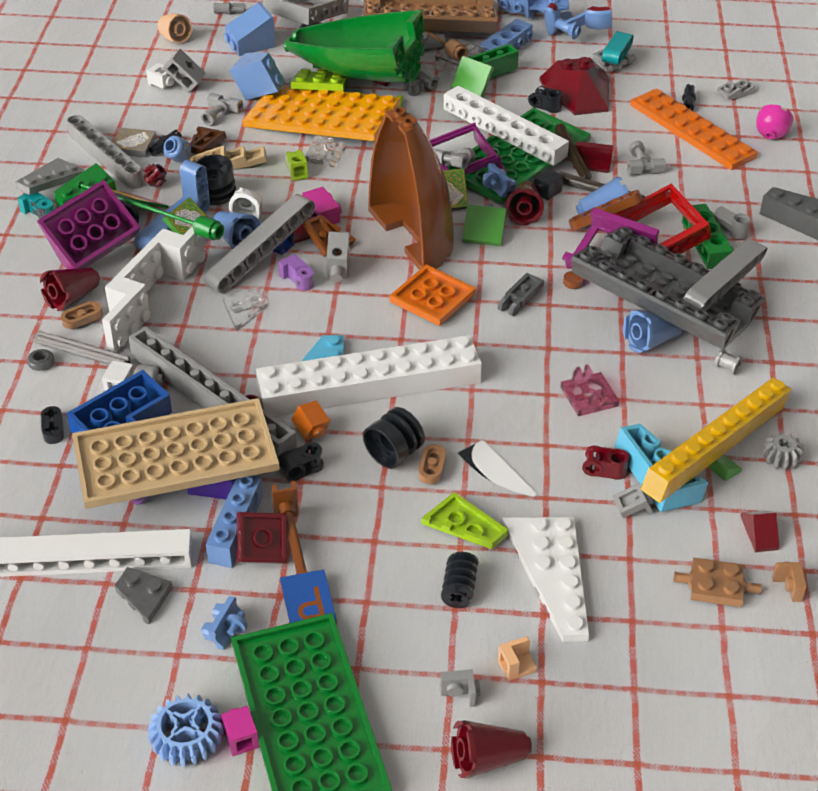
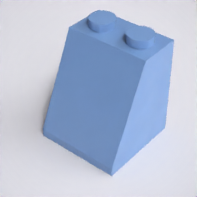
M261 2L255 4L225 26V42L231 46V49L238 56L274 48V17Z
M269 52L245 53L229 70L245 100L278 92L285 84L284 78Z

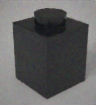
M548 168L534 177V184L540 196L548 201L560 193L563 186V175Z

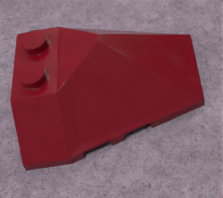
M590 57L558 60L539 77L542 86L560 90L563 93L562 105L572 114L582 115L608 112L610 79L605 70Z

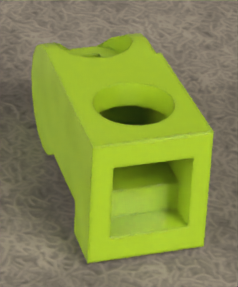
M301 150L295 152L287 151L286 161L290 170L291 180L308 179L307 161Z

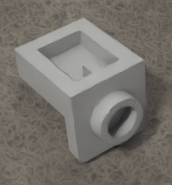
M639 483L613 495L623 518L646 508L649 515L654 513L650 506L654 501L652 497L641 490Z
M473 669L440 672L441 696L457 697L461 694H468L469 707L475 706L476 696H480L479 680H474Z

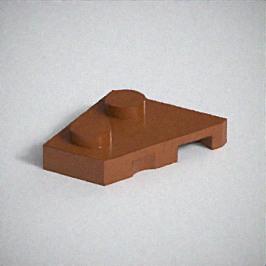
M321 214L303 223V227L323 257L327 256L329 232H341V228L330 223ZM353 236L349 238L350 245L356 241Z

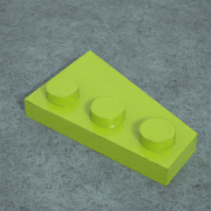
M455 492L421 518L422 525L489 549L496 547L508 536V529Z

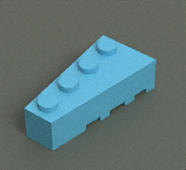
M642 424L621 427L614 447L628 453V467L641 485L644 482L649 467L672 451L663 448L660 445L661 441ZM695 476L661 503L655 499L653 501L660 512L701 503L708 482L703 477L699 479Z

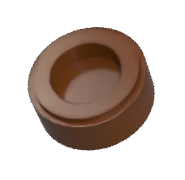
M572 271L564 274L563 284L567 288L578 289L583 286L584 278L572 273Z

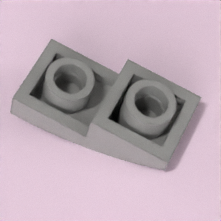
M743 78L736 83L729 81L717 88V92L727 99H738L755 92V85Z

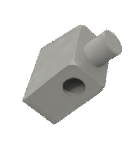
M329 232L327 276L333 282H340L342 279L348 278L350 266L349 232ZM336 249L342 250L340 256H336Z

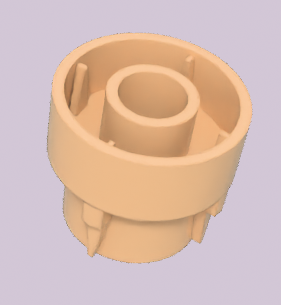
M172 13L160 18L158 30L168 41L184 43L192 33V24L185 15Z

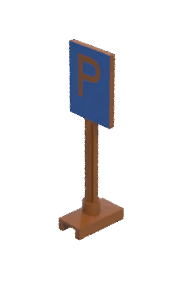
M291 481V488L277 490L276 484L271 485L273 513H287V535L296 569L295 575L280 578L289 623L333 613L337 624L325 570L307 572L294 519V516L298 515L296 481Z

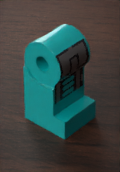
M39 192L31 195L24 193L18 197L20 212L24 214L31 212L40 219L53 211V201Z

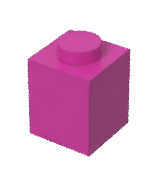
M248 706L234 708L221 714L224 734L232 756L259 748L258 733Z

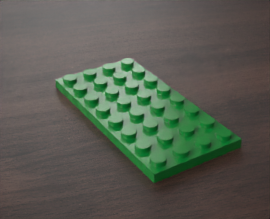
M534 107L520 116L556 134L554 130L556 125L564 124L575 146L577 141L588 142L591 138L590 133ZM495 135L486 139L496 154L501 156V162L507 170L506 176L516 181L515 188L523 181L533 182L534 177L553 167V165ZM479 145L473 148L475 152L473 162L487 157ZM451 164L446 166L448 170L458 169L451 166ZM488 166L465 175L467 188L499 204L505 202L512 193L507 192L506 197H500L492 188H486L483 185V175L488 172Z
M333 613L231 637L250 714L258 733L259 747L271 791H392Z

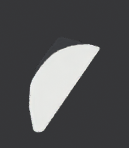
M482 440L458 452L470 467L494 484L516 493L532 497L536 496V492L485 441Z

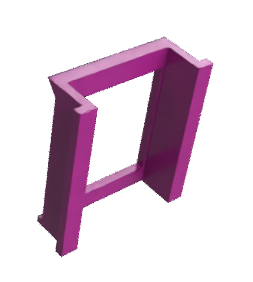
M475 122L430 140L434 147L473 131L474 140L487 157L468 164V167L464 169L465 175L485 168L489 163H493L507 173L506 168L501 162V156L496 154L477 128ZM441 164L443 170H448L445 164Z
M593 208L590 213L592 225L574 253L566 251L562 259L565 260L566 268H572V256L588 247L598 230L611 233L619 227H627L633 231L632 233L638 236H646L650 239V242L658 244L659 229Z

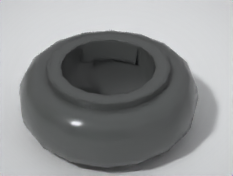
M38 349L29 354L27 363L33 370L41 371L50 368L55 358L51 351Z

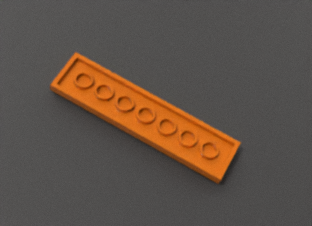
M657 88L631 99L630 106L730 170L757 158L758 152L749 145L741 142L736 137H733Z

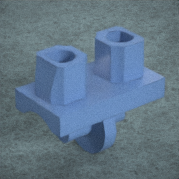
M493 163L488 164V172L483 175V185L486 188H492L500 197H506L507 192H512L515 189L516 181L507 177L506 172L503 169H499Z
M229 596L224 604L216 603L212 614L215 618L214 622L204 623L201 628V633L205 640L214 641L218 649H225L236 632L243 633L247 629L248 625L244 619L245 613L237 606L236 597Z

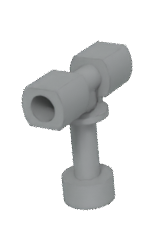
M210 93L207 97L208 105L215 108L212 110L207 109L202 113L201 119L206 125H212L217 120L219 113H225L227 110L240 113L243 110V100L232 97L227 100L224 99L223 95Z
M634 141L630 144L629 150L634 157H638V159L628 160V174H642L643 170H650L651 173L665 172L667 164L664 158L651 159L650 156L644 155L645 147L641 141Z
M471 148L461 149L460 152L452 150L449 153L448 151L434 149L441 164L449 162L451 166L466 169L468 163L473 162L475 159V152Z

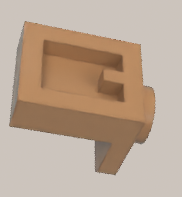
M801 562L775 563L772 574L773 582H785V589L787 592H790L792 602H802L807 585Z

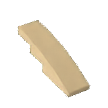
M223 145L189 157V160L196 162L204 156L222 155L231 160L233 169L267 162L264 146L246 151L244 146L226 151Z

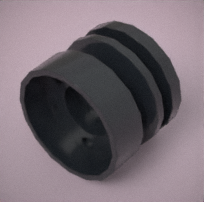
M214 154L198 159L196 163L206 167L210 205H220L229 202L236 191L231 160L225 156Z
M394 407L382 415L380 420L373 422L364 430L363 442L370 456L377 463L392 469L406 460L408 455L413 454L422 447L425 442V434L419 421L411 412L401 407Z

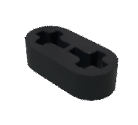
M56 406L46 407L41 412V431L44 441L48 444L59 443L64 438L62 412Z

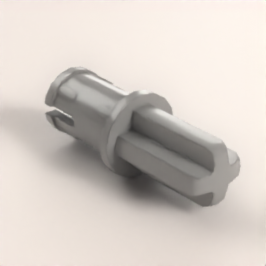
M228 1V3H214L213 9L214 14L228 13L230 15V13L246 12L245 3H230Z

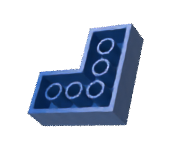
M141 370L67 412L70 432H82L170 415L172 413L170 394L149 374Z

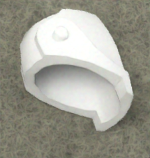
M240 187V189L234 192L229 201L230 212L252 214L259 220L262 211L261 196L254 191Z

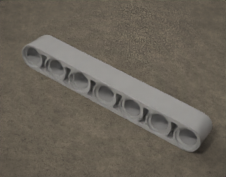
M73 115L68 117L69 134L75 142L128 188L137 189L143 185L139 164L82 116Z
M300 194L293 195L206 273L204 278L205 284L221 294L226 293L314 213L315 203Z
M748 238L687 291L683 300L695 309L708 310L762 261L768 248Z

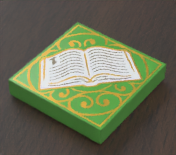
M464 168L443 170L448 183L451 208L467 207L468 199Z
M190 197L170 212L195 221L201 215L208 217ZM168 216L162 219L173 232L184 235L193 226Z

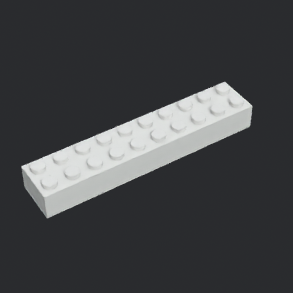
M470 335L256 368V379L262 409L272 416L295 413L298 405L316 400L323 409L481 383L482 363Z

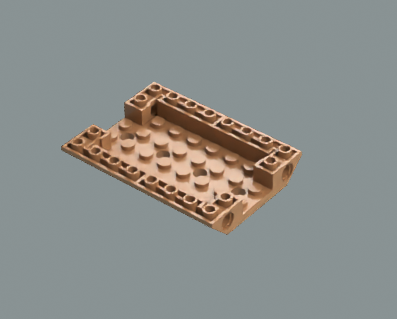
M364 0L363 16L423 10L424 30L495 33L498 22L496 9H493L494 0Z

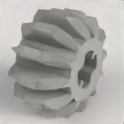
M781 432L778 435L773 433L765 441L763 457L767 459V464H774L775 469L777 467H782L784 471L788 467L794 469L802 461L804 445L800 443L799 438H793L792 434L785 435Z

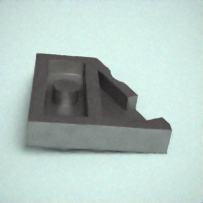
M129 567L125 569L115 584L116 592L122 599L128 601V605L133 610H137L140 613L143 621L147 624H150L173 588L172 581Z

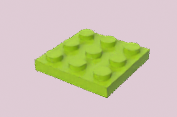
M304 68L300 69L292 79L291 89L344 91L349 77L328 72L325 69L313 72L311 69Z

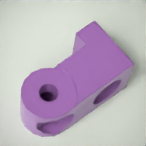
M296 254L278 262L279 276L281 278H290L296 283V287L299 290L307 291L313 288V270Z

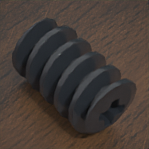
M456 552L448 557L441 592V599L446 605L453 608L468 607L469 600L474 595L473 590L475 588L477 566L479 563L475 555L469 552Z

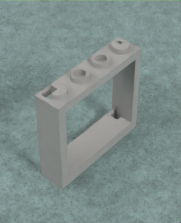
M263 0V6L270 14L307 25L348 13L349 0ZM308 2L315 5L311 7H306L303 5H299L298 3Z

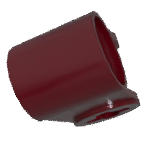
M597 445L589 446L586 449V461L582 465V470L585 474L614 480H621L626 477L629 455L626 451Z

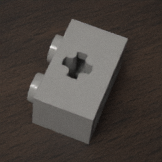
M181 49L174 53L163 67L187 92H190L205 75V72Z

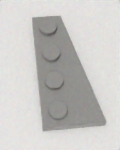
M56 158L17 180L16 189L31 195L67 183L85 170L78 167L77 164Z

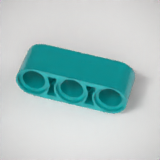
M616 31L603 51L602 62L619 66L632 46L634 35Z

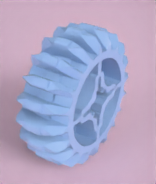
M189 693L184 699L177 695L175 701L171 702L166 699V707L158 706L157 714H152L151 723L148 726L149 742L155 754H159L162 761L169 759L172 766L177 761H180L183 767L187 761H191L196 765L198 758L206 761L207 752L215 754L216 745H221V736L224 733L221 714L216 705H212L209 698L202 701L200 695L194 699L191 698ZM203 722L208 725L204 733L200 731ZM170 727L172 728L171 735L167 738L165 732Z

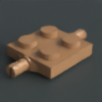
M693 557L690 574L674 572L673 582L688 584L691 590L690 600L742 607L745 592L758 595L761 593V584L746 582L743 564Z

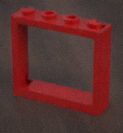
M672 183L644 197L640 203L615 214L636 222L672 203L689 221L692 227L660 243L661 245L666 246L673 253L682 254L711 238L709 223Z

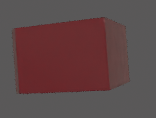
M763 510L741 513V519L755 552L779 550L776 512Z

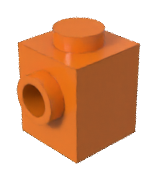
M317 400L298 405L291 419L304 440L322 437L331 422Z

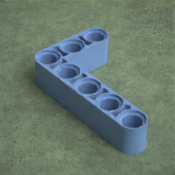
M185 160L180 167L183 197L165 212L170 213L190 197L206 213L210 205L206 167L191 160ZM161 214L137 233L134 239L136 248L142 250L162 229L172 231L162 220L165 215Z

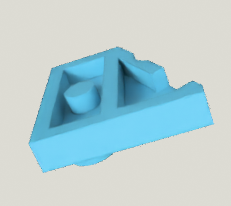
M322 335L302 361L343 355L344 335Z

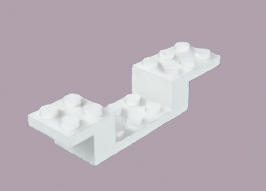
M193 226L184 235L162 229L105 286L109 313L102 319L108 351L117 353L125 346L129 336L137 332L149 320L151 312L149 310L147 291L163 274L184 281L204 261V237L196 235Z

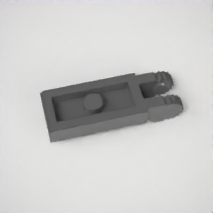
M526 273L505 293V296L499 301L497 309L503 311L512 302L513 304L510 306L508 314L514 316L544 286V280Z

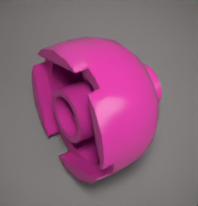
M773 104L763 106L756 118L758 132L767 139H780L787 135L794 121L793 114L788 109L785 111L781 109L782 106Z

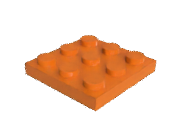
M426 264L390 294V302L441 326L476 294V288Z

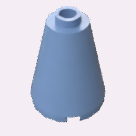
M616 177L580 199L578 205H576L577 213L581 214L629 193L626 184L621 185L620 183L623 179Z
M219 211L213 218L224 225L222 237L232 249L261 225L256 216L247 213Z
M644 310L631 311V314L625 317L623 324L624 338L628 339L631 344L628 345L629 348L638 353L646 352L679 336L683 329Z

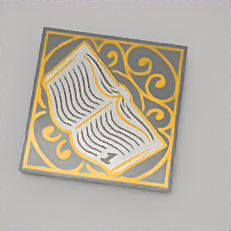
M120 128L113 143L127 155L146 157L149 152L148 146L156 138V131Z

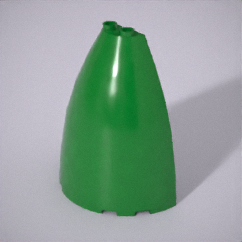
M423 10L358 16L298 28L292 33L291 37L286 39L284 49L286 52H290L315 66L346 77L378 82L411 83L415 81L420 72V56L424 54V42H421L424 33Z

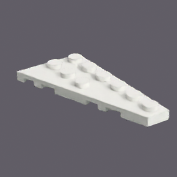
M502 517L501 525L508 529L509 540L512 546H515L530 581L537 588L542 604L548 609L550 619L562 642H588L589 630L574 517Z

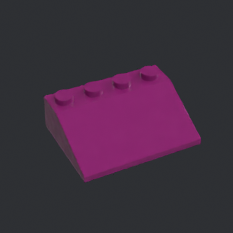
M105 180L100 181L37 220L58 259L66 269L89 267L134 238L140 230L138 223Z

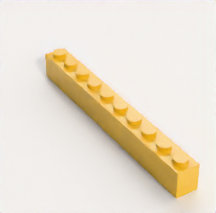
M774 377L768 380L649 467L641 490L659 503L664 501L780 412L792 389Z

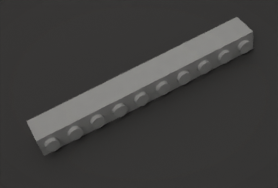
M146 326L129 336L132 357L143 365L157 366L160 374H164L165 381L201 407L208 408L250 400ZM262 409L277 458L283 452L297 448L296 432Z

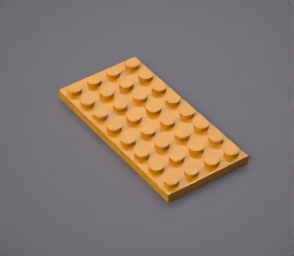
M282 86L278 92L262 96L242 122L243 127L375 141L385 112L394 110L401 103L400 97H393L391 95L380 96L376 94H360L359 92L349 93L341 90L291 89V86Z

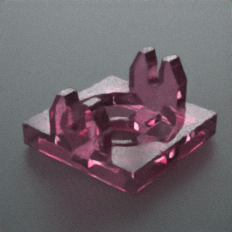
M588 364L585 365L583 373L578 366L573 372L572 379L561 381L560 387L578 416L619 406L620 400L601 372L593 374ZM588 384H597L602 389H591L588 387ZM580 387L582 390L581 394L574 395V389ZM592 393L589 399L584 397V394Z

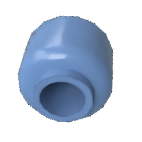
M171 136L164 143V154L169 159L181 163L190 156L191 145L185 139L179 136Z

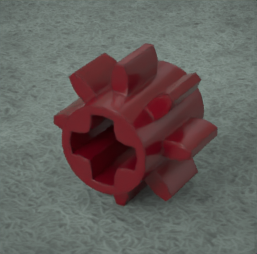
M149 164L144 169L145 174L143 178L149 186H162L167 181L164 178L167 172L160 164Z

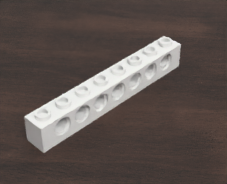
M456 86L444 93V110L471 124L475 122L477 127L553 166L568 156V140L460 86Z

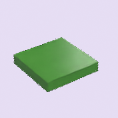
M462 56L451 89L460 86L483 98L494 67Z
M467 204L462 242L501 246L506 208Z

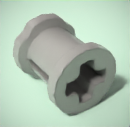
M721 349L715 358L714 364L717 367L722 366L730 370L735 375L742 365L743 357H736L727 353L726 349Z

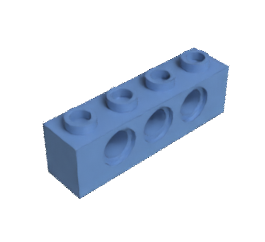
M516 18L481 43L478 54L506 44H510L518 50L532 39L533 24Z
M252 475L235 480L206 542L208 563L229 568L233 567L236 560L237 513L257 512L263 498L262 477Z

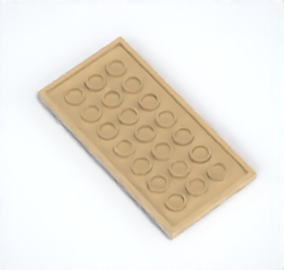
M259 398L72 433L85 509L280 470L279 461Z

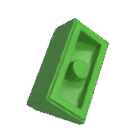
M722 455L708 466L724 481L742 471V468L726 455Z

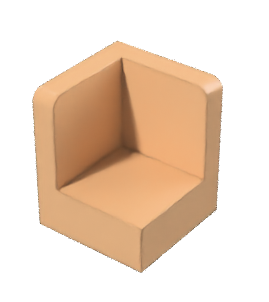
M528 636L499 645L498 662L508 681L537 671V666L529 653L530 640Z

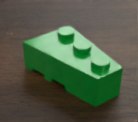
M95 163L54 191L57 208L87 190L83 187L81 189L77 187L79 181L94 186L100 181L105 180L112 190H116L115 180Z

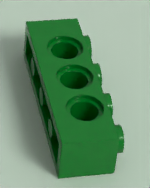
M707 204L692 205L710 225L711 238L698 244L695 248L706 268L713 269L732 253L734 249L728 243L727 236L723 234L720 224L716 222L714 214L710 211ZM682 215L681 222L685 229L692 227L689 221Z

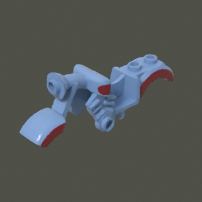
M497 0L501 9L510 13L524 14L528 19L537 12L544 13L545 26L549 35H554L560 29L568 33L575 40L580 35L581 26L583 25L596 30L612 27V13L610 8L606 6H592L586 12L572 17V13L569 11L560 13V11L569 10V0Z

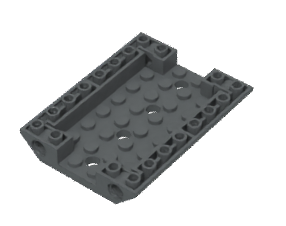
M619 227L604 237L601 248L588 246L571 258L572 273L722 350L750 325L765 300L764 297L760 296L759 292L747 290L741 287L742 285L738 282L706 311L689 306L688 302L683 300L685 294L710 271L705 269L700 263H693L687 260L682 254L669 251L664 245L650 242V239L646 236H638L632 233L633 231L627 227Z

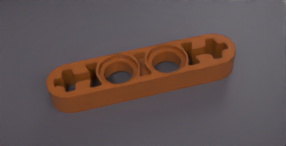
M634 190L594 208L616 214L640 203L643 199L640 191ZM593 208L569 219L568 222L573 231L592 224L590 213Z

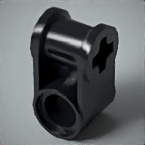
M539 86L535 93H531L528 96V102L534 108L546 110L550 113H558L562 110L563 93L560 90Z
M310 442L279 455V467L288 481H297L305 476L321 471L324 467V462L321 458L322 447L318 443Z

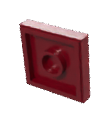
M238 512L236 563L286 564L287 513Z

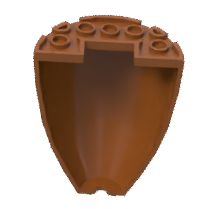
M396 107L394 110L385 112L374 142L370 167L368 211L385 231L404 226L413 236L417 243L405 246V254L419 270L426 264L437 269L443 265V261L447 257H450L454 245L453 214L448 183L440 160L416 118L406 112L405 108Z

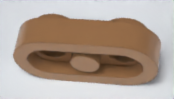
M89 301L64 311L61 314L62 325L68 329H76L98 320L103 314L101 304L96 301Z
M431 444L424 448L418 470V477L423 483L435 484L441 480L446 461V450L444 447Z

